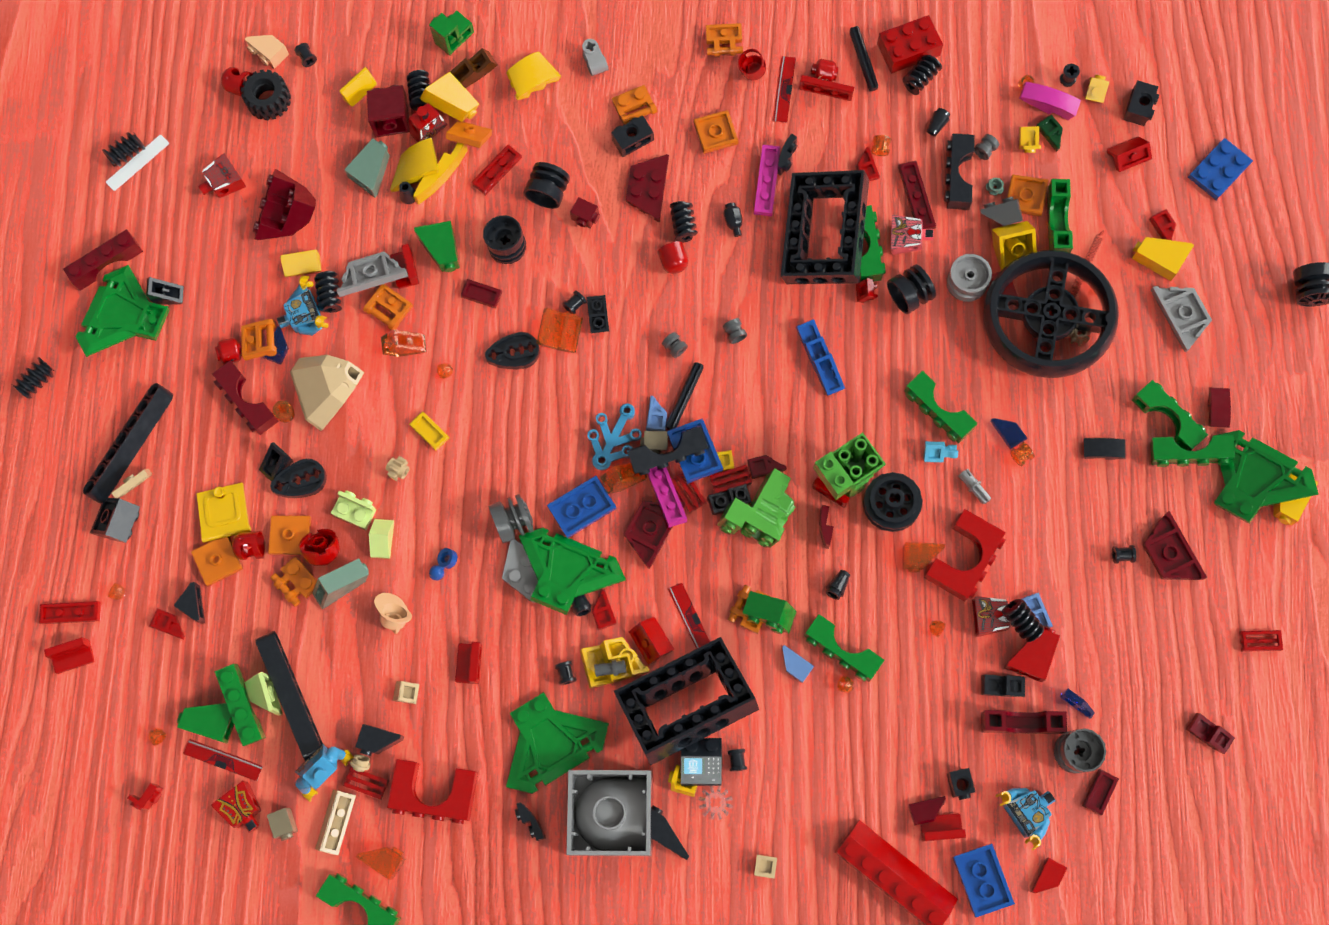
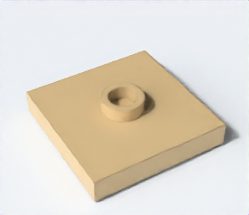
M148 468L142 470L136 476L130 475L123 480L124 484L112 492L115 498L123 497L152 476V472Z

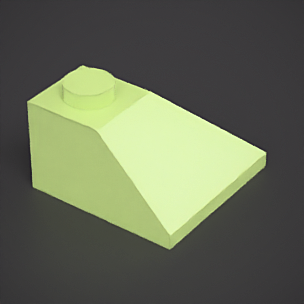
M260 672L244 682L250 702L276 715L283 714L278 695L269 675Z

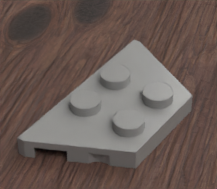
M380 252L348 262L346 272L342 277V286L337 289L339 297L408 277V273L405 268L402 269L398 265V262L391 259L387 253Z
M1152 287L1151 292L1184 352H1187L1211 323L1212 319L1195 288Z
M514 539L510 541L502 579L531 601V596L538 580L523 545Z

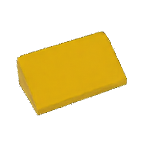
M365 67L340 89V94L343 100L353 107L367 94L368 90H372L377 85V82Z
M317 250L280 256L285 277L321 272L320 254Z

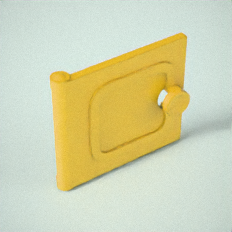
M243 483L216 487L212 490L196 493L202 535L201 540L203 543L237 535L242 532H251Z

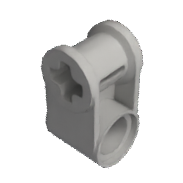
M594 39L585 40L582 45L583 56L591 76L609 70L598 43Z

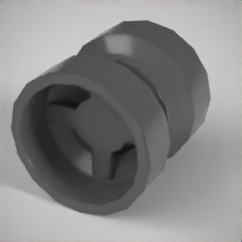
M985 134L981 139L982 142L974 147V152L981 159L988 160L992 155V151H995L1000 144L994 136Z
M739 318L732 319L723 325L724 331L729 334L728 339L731 344L738 343L747 337L746 331L741 327L742 323Z
M676 332L669 334L662 342V345L670 350V354L674 358L679 357L688 348V345L680 340V336Z

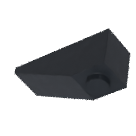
M653 805L651 807V838L688 860L689 855L666 818L661 815L663 811Z

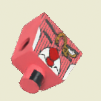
M892 215V255L922 250V240H933L934 229H923L921 219Z

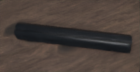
M858 26L851 27L850 35L869 91H875L879 85L860 28Z
M695 362L666 423L668 430L675 429L682 417L704 369V365Z

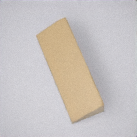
M337 790L332 791L316 844V850L339 855L356 795Z

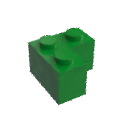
M455 11L448 17L441 13L438 17H434L429 24L434 43L449 56L474 33L472 23L458 11Z
M750 591L742 613L748 618L747 621L754 624H759V622L766 623L765 626L771 628L772 632L782 634L783 632L790 633L797 611L785 600Z

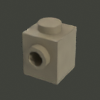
M644 431V437H641L640 446L645 444L655 453H667L668 432Z
M283 808L267 815L275 839L281 838V841L292 838L293 833L298 832L291 808Z

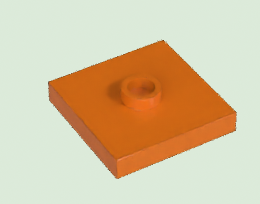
M728 110L693 119L704 154L739 144Z
M458 120L446 132L445 139L481 148L492 135V129Z
M1012 174L1007 198L1013 197L1014 200L1018 199L1023 214L1042 216L1049 180Z
M271 516L269 554L302 555L299 543L303 537L310 533L311 517Z
M229 536L213 540L191 551L206 586H210L243 569L240 560L233 553Z

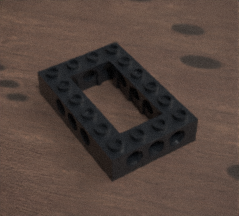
M865 170L792 173L781 277L787 285L859 283L869 178ZM843 198L845 200L844 212H842V229H840L841 243L840 247H838V254L841 259L826 258L813 260L808 258L807 260L814 199Z
M721 637L614 691L650 765L759 710L755 696ZM716 672L728 695H721L714 702L706 706L702 705L700 709L688 715H682V718L669 725L661 726L657 734L645 708Z

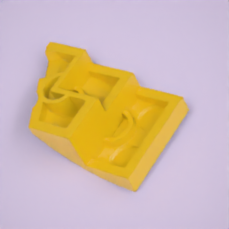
M540 52L526 56L506 72L511 82V87L516 91L515 98L517 100L529 98L531 92L543 90L546 84L557 82L561 77Z
M432 138L422 140L403 152L390 188L391 192L400 191L399 186L402 182L412 184L420 182L425 176L439 173Z
M623 637L605 640L598 646L580 650L589 689L649 672V668L639 660L638 655L629 648L628 643ZM612 660L625 661L626 673H619L618 676L611 674L596 677L594 664L610 663Z

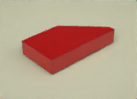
M1047 858L1031 892L1038 893L1058 887L1067 867L1051 858Z

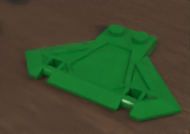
M129 265L105 274L103 281L107 282L106 286H99L81 324L86 329L84 332H77L75 336L86 357L134 336L156 341L170 311L168 306L149 302Z
M1240 430L1219 434L1233 435L1235 458L1229 465L1220 466L1225 487L1214 502L1216 506L1250 524L1261 507L1319 495L1311 468L1307 466L1303 470L1296 468L1298 461L1253 437L1249 442L1243 439L1245 433ZM1237 446L1243 447V451L1237 449ZM1292 474L1296 476L1297 479L1293 480L1289 476Z
M545 528L534 530L531 533L527 532L524 536L519 535V539L538 580L531 596V601L567 615L575 597L626 581L616 557L609 555L608 559H604L601 557V551L558 533L551 537L547 535L549 530Z
M544 692L512 711L510 715L520 730L506 787L533 794L538 791L536 784L540 781H543L545 786L567 773L568 770L588 760L590 757L587 752L594 749L596 753L603 750L609 723L556 711ZM588 738L590 742L582 746L581 741ZM536 769L538 774L531 778L529 773Z

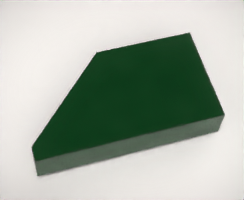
M1051 114L1039 122L1037 126H1039L1041 134L1057 152L1061 146L1063 127Z

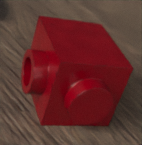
M578 197L570 211L571 220L575 221L580 227L586 226L591 229L592 225L596 224L600 218L598 206Z

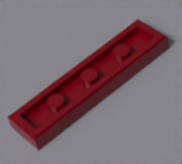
M917 161L899 164V173L913 218L922 220L923 229H936V223Z

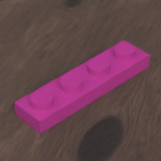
M762 145L754 215L772 216L780 146Z
M657 466L651 468L647 475L668 527L686 523V514L667 468L658 469Z

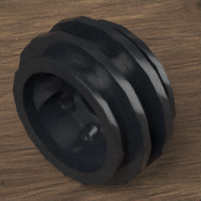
M894 472L881 474L872 480L865 491L863 499L864 512L871 524L880 530L889 532L902 531L911 526L919 516L923 503L921 491L916 483L906 475ZM885 489L886 494L881 495L879 490ZM904 495H907L909 501L904 500ZM889 497L892 499L897 498L898 503L896 501L892 503L889 500ZM881 502L882 508H877L876 503ZM900 509H906L907 514L902 515ZM891 512L893 518L886 516V513Z

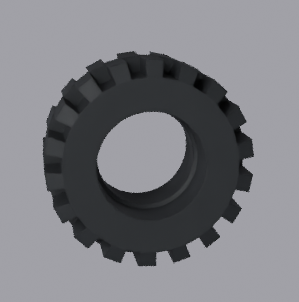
M264 69L260 70L259 73L255 71L252 76L249 75L247 77V81L243 82L244 87L241 88V96L253 116H257L258 119L264 118V120H269V118H272L274 120L276 116L279 115L281 117L283 115L282 112L288 110L287 106L291 104L289 100L291 99L290 91L278 73H272L271 70L265 72ZM274 91L269 98L259 99L263 92Z

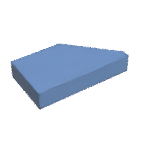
M650 396L646 431H665L667 412L661 407L654 396Z
M1039 592L1022 598L1043 626L1047 628L1053 627Z
M784 645L782 651L786 672L803 683L814 666Z

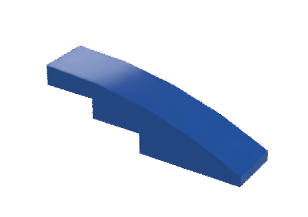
M813 319L796 326L803 346L827 396L845 389L832 354L829 353L815 320Z

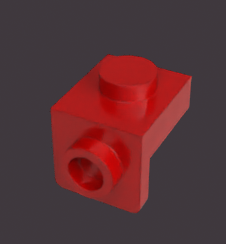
M150 783L141 798L129 794L127 799L132 801L130 805L138 810L142 808L150 809L160 799L163 788L157 784Z

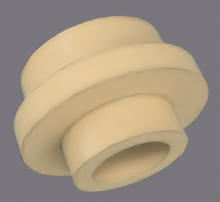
M360 754L355 755L350 762L353 769L358 772L368 770L371 764L367 756Z

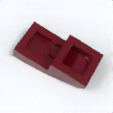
M1209 387L1208 407H1210L1208 426L1230 428V388Z
M822 505L819 518L820 535L824 547L829 549L834 526L826 525L830 506Z
M1196 713L1186 728L1191 734L1222 754L1227 752L1235 739L1224 728L1215 725L1201 713Z

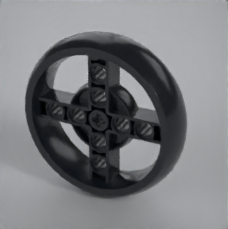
M1043 250L1021 256L999 272L986 294L983 315L986 333L992 346L1008 364L1029 375L1043 378H1060L1077 374L1089 368L1106 353L1116 335L1119 307L1111 283L1093 263L1070 252ZM1049 269L1046 286L1037 289L1028 298L1002 294L1005 288L1018 276L1033 270ZM1067 272L1079 277L1093 289L1103 311L1078 306L1074 296L1065 290ZM1057 276L1061 281H1055L1052 277ZM1049 294H1056L1058 298L1053 299ZM1015 305L1017 309L1011 310L1008 306ZM1033 308L1036 310V313H1030L1027 309ZM1070 314L1074 319H1067L1065 315ZM999 317L1022 320L1028 332L1037 338L1034 357L1022 352L1009 341L1001 328ZM1089 317L1093 322L1088 323L1085 321V318ZM1043 329H1050L1052 334H1046ZM1075 329L1100 334L1095 343L1082 354L1066 360H1053L1055 342L1067 337ZM1045 346L1049 351L1043 352L1040 347Z

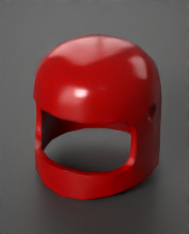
M747 49L739 56L738 67L746 79L751 81L758 80L765 74L766 63L758 50ZM749 52L758 53L760 56L751 55L747 57L746 54Z
M229 67L222 74L221 85L225 91L241 96V88L244 87L243 82L245 81L243 78L248 74L252 76L253 73L244 71L240 74L238 68Z
M671 242L659 248L658 255L667 273L677 274L687 268L688 256L682 242Z
M262 532L238 533L232 541L234 555L240 560H247L251 556H255L256 559H264L265 540Z

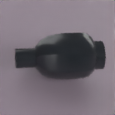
M734 202L725 205L724 210L727 226L733 230L734 236L739 237L742 235L740 228L743 223L741 211Z

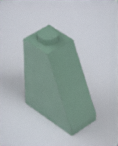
M372 138L344 170L349 179L376 198L390 155L385 143L382 141L378 142Z
M358 558L319 577L312 594L320 607L324 609L365 583L369 570Z

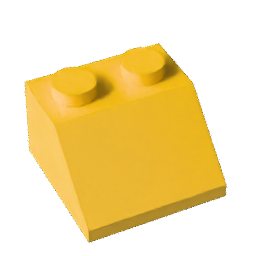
M1028 221L992 229L993 247L1001 270L1017 258L1037 252L1035 228Z

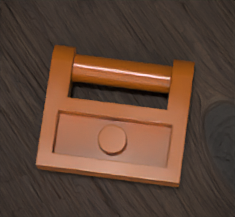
M645 85L612 98L613 105L623 125L629 123L635 117L657 113V108ZM645 105L648 106V107H646V108H644V109H641V110H639V111H636V112H634V113H631V114H629V115H626V113L631 112V111H633V110H635V109H638V108L643 107V106H645Z
M382 284L364 306L363 311L367 314H372L385 323L391 331H395L399 323L411 310L413 304L385 284ZM378 303L395 315V317L390 319L374 308L375 305Z
M266 319L241 326L242 358L245 361L277 354V348L274 346L275 320ZM266 329L267 346L265 347L262 345V330Z

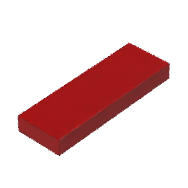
M801 75L799 86L800 90L852 101L855 88Z
M507 145L471 182L472 185L486 196L517 164L522 155L510 145Z
M101 602L40 604L39 624L100 621Z

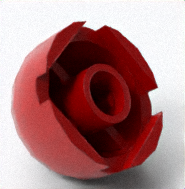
M319 529L317 530L318 533L314 535L309 533L303 537L299 547L302 556L309 564L325 566L337 558L340 544L333 530Z

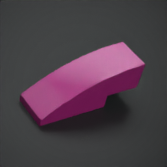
M1031 82L1024 83L1019 99L1047 114L1055 113L1066 120L1076 116L1081 102L1080 99L1070 94Z

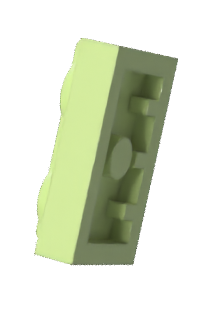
M347 490L345 493L338 491L339 498L331 514L367 530L376 512L375 507L372 505L373 502L365 498L359 500L355 498L356 495Z

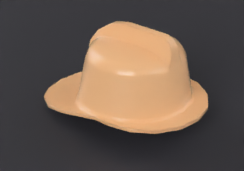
M381 593L375 597L374 604L380 613L381 625L397 634L412 619L411 612L404 602L394 594Z

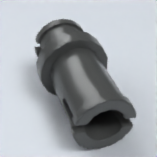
M612 660L610 663L594 664L596 677L611 674L618 676L619 673H626L624 660Z

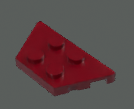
M668 154L632 165L630 168L626 202L633 207H637L644 214L647 213L654 217V220L660 222L669 164Z
M642 501L624 536L646 567L650 569L673 527H668L659 502ZM681 502L683 508L685 506V503Z
M1168 511L1142 544L1158 574L1163 580H1204L1208 578L1171 512Z

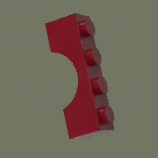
M126 229L66 266L63 270L71 283L81 291L94 283L97 274L107 265L116 261H129L142 253L143 250L132 234Z
M231 360L212 373L216 379L213 381L220 390L224 389L227 394L224 396L230 404H236L237 408L235 410L241 418H247L248 422L246 424L252 432L257 431L261 435L279 422L264 402L251 404L243 400L242 387L246 379Z
M984 710L981 712V733L1064 734L1067 732L1066 711L1009 712L1006 710Z

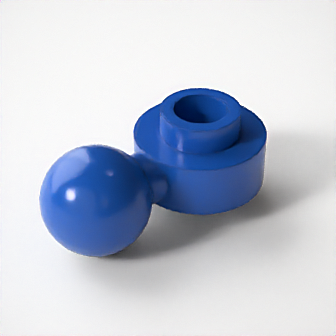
M444 548L440 551L437 558L438 565L432 566L429 570V576L432 580H441L444 577V569L454 567L458 558L454 550Z

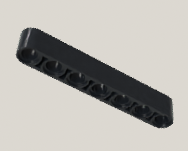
M158 383L153 384L148 389L84 486V495L100 504L107 500L172 401L173 393Z
M272 631L255 639L256 645L302 756L306 761L323 742L279 637L275 631Z

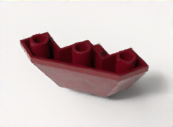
M274 169L273 175L269 174L266 185L269 186L266 196L262 198L259 206L262 209L259 220L255 221L253 227L255 240L292 236L309 224L315 210L316 199L308 189L281 171Z

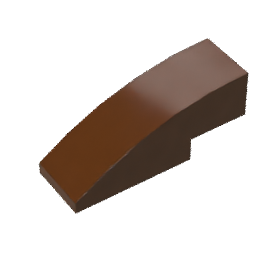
M482 48L470 59L465 58L450 72L466 88L484 77L498 64L491 53Z

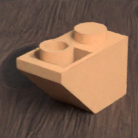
M273 35L245 38L249 52L253 55L257 54L266 66L269 64L275 69L289 55L285 45Z

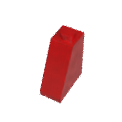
M1044 627L1042 635L1032 642H1026L1005 664L1004 669L1042 683L1047 678L1060 635L1055 634V630Z

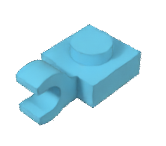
M925 441L924 462H944V457L958 458L957 445L945 447V442Z

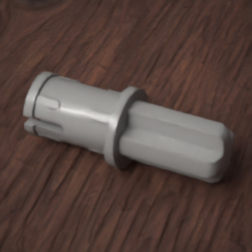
M969 469L964 470L958 476L969 488L968 491H972L982 504L990 501L991 497L980 485L981 481L978 482Z

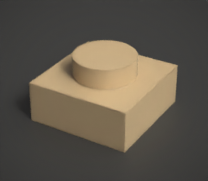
M757 855L754 876L775 879L777 858Z

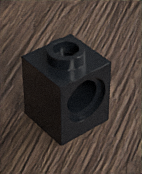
M966 768L947 773L952 797H958L959 800L971 798L970 794L975 793L970 769ZM959 779L964 780L966 783L964 791L959 790L957 787Z

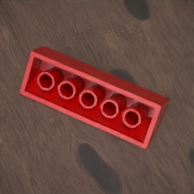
M860 820L835 851L838 856L923 925H943L958 901L954 895Z

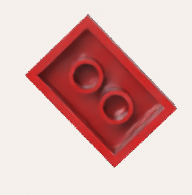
M929 15L880 32L877 45L891 74L916 65L924 55L938 57L941 55L943 43Z

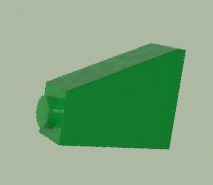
M451 221L414 228L417 238L442 272H453L460 268Z
M226 703L184 708L177 719V728L226 744L234 727V722Z

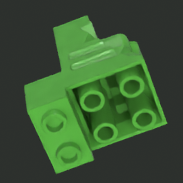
M862 432L834 452H829L814 463L813 469L835 500L844 494L851 499L864 490V484L874 476L873 474L884 467L886 463Z
M774 468L765 477L750 506L737 498L728 504L717 523L721 527L720 530L726 534L733 535L738 530H741V534L748 538L753 537L758 540L757 543L759 545L771 548L780 541L785 529L783 526L788 521V516L796 508L794 500L785 493L791 478Z

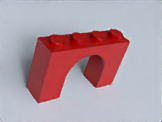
M966 509L961 513L953 530L975 543L979 551L977 566L973 569L962 571L936 558L924 577L964 602L968 598L972 599L978 590L975 588L977 582L983 581L987 574L984 571L987 565L991 566L996 558V555H994L996 549H1001L1006 541L1003 538L1006 533L1005 531Z
M396 759L387 808L393 809L392 813L404 815L405 811L413 812L412 816L424 818V815L427 814L432 815L433 820L444 821L446 817L452 818V823L464 824V820L470 821L478 772L456 768L452 791L448 799L437 806H427L420 801L416 794V781L420 763Z

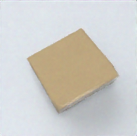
M397 681L393 701L416 704L420 684Z

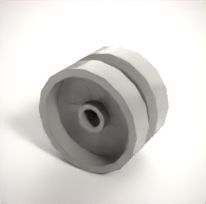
M965 254L958 257L953 262L947 277V288L950 294L964 302H972L979 299L985 293L992 278V270L989 263L983 257L976 254Z

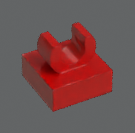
M867 278L856 284L857 302L864 303L878 297L877 294H874V290L878 286L873 284V279Z

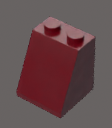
M392 85L387 88H374L367 91L368 122L375 138L410 132L407 99L403 85Z

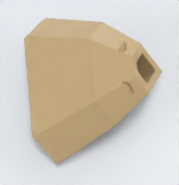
M330 355L299 358L290 374L305 420L322 431L346 402L364 372L351 362Z

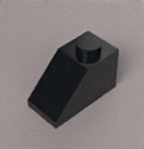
M363 724L355 747L361 749V754L372 756V753L380 754L403 741L404 736Z

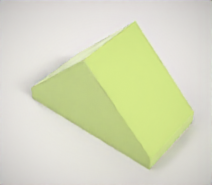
M374 520L369 532L371 558L390 559L394 520Z

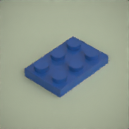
M1224 138L1191 172L1188 178L1217 201L1253 160Z
M703 418L667 431L673 449H675L680 441L681 431L701 426L708 445V449L704 450L705 453L694 456V454L688 455L686 460L679 462L687 484L723 471V466Z
M594 476L547 505L567 538L617 509L597 476Z
M993 844L953 857L975 918L1015 904Z

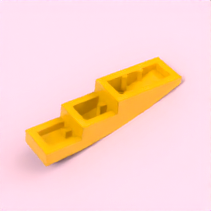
M457 142L451 155L444 152L438 163L439 173L422 178L413 195L417 204L420 205L448 180L468 151L465 144Z

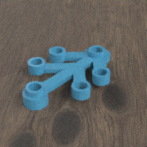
M624 404L620 407V418L612 433H610L607 424L606 414L599 413L596 416V422L600 425L606 442L602 451L598 441V431L592 429L587 434L595 451L592 462L596 469L606 470L610 467L611 462L624 457L629 458L628 454H625L624 451L626 449H633L631 446L625 445L622 451L611 453L613 447L641 439L642 434L639 429H633L629 434L619 437L626 421L631 420L635 416V409L631 404ZM629 408L631 411L629 413H625L624 409ZM604 417L605 421L600 422L598 419ZM635 432L639 433L637 438H634L632 435ZM592 433H595L597 436L596 438L592 439L590 438V435ZM600 458L606 459L604 463H599L598 460Z

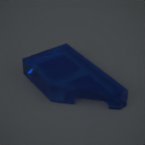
M277 326L274 332V346L277 348V354L274 356L266 355L263 358L281 365L289 347L282 329Z
M996 418L991 419L990 422L1010 450L1027 440L1026 435L1017 423Z
M1069 688L1060 695V698L1089 719L1095 714L1088 703Z

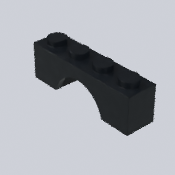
M952 133L951 139L947 140L946 151H949V157L946 158V168H949L945 176V185H948V191L945 190L944 202H947V209L969 210L972 204L973 185L962 179L958 167L965 161L971 160L974 153L975 135Z
M696 426L681 431L678 445L668 453H655L645 444L627 450L634 473L644 475L649 473L653 467L657 466L658 469L669 466L668 462L673 460L678 463L686 460L688 455L694 454V456L704 454V450L708 449V445L701 426Z

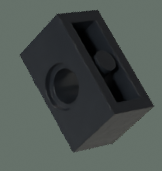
M1137 80L1132 89L1123 120L1145 126L1148 120L1151 121L1155 111L1152 107L1156 105L1159 94H1157L1159 86Z
M643 115L631 119L629 123L624 126H618L611 132L612 141L622 157L654 141V132ZM631 133L636 134L635 136H632V137H631V136H628V135L631 134Z

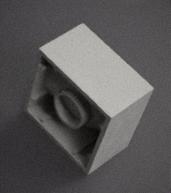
M568 770L567 855L652 856L651 770Z

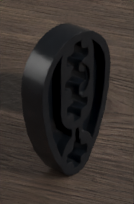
M518 332L503 337L486 350L485 357L489 364L498 368L525 369L536 363L540 355V348L537 340L531 334ZM529 345L533 346V352L524 350V354H520L518 351L521 346L524 349H528ZM510 349L517 351L514 353V356H511ZM493 352L497 355L495 360L491 357Z
M302 459L283 469L271 482L270 487L277 496L304 498L319 493L326 484L327 475L319 462L313 459ZM316 470L320 473L319 478L311 476L308 482L305 479L301 480L299 485L295 482L297 480L296 477L305 478L306 473L314 475ZM278 483L285 485L282 487L281 491L276 489L278 487Z

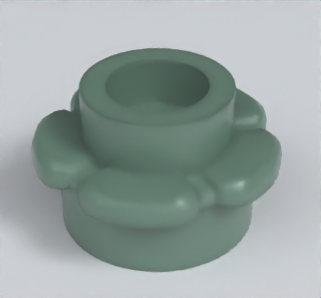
M992 178L986 184V190L991 195L1001 194L1004 191V183L1000 178Z

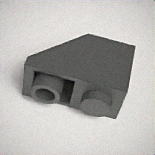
M1013 197L1002 199L1003 203L995 205V202L985 204L984 209L980 210L983 215L1003 226L1024 221L1018 199L1014 200Z

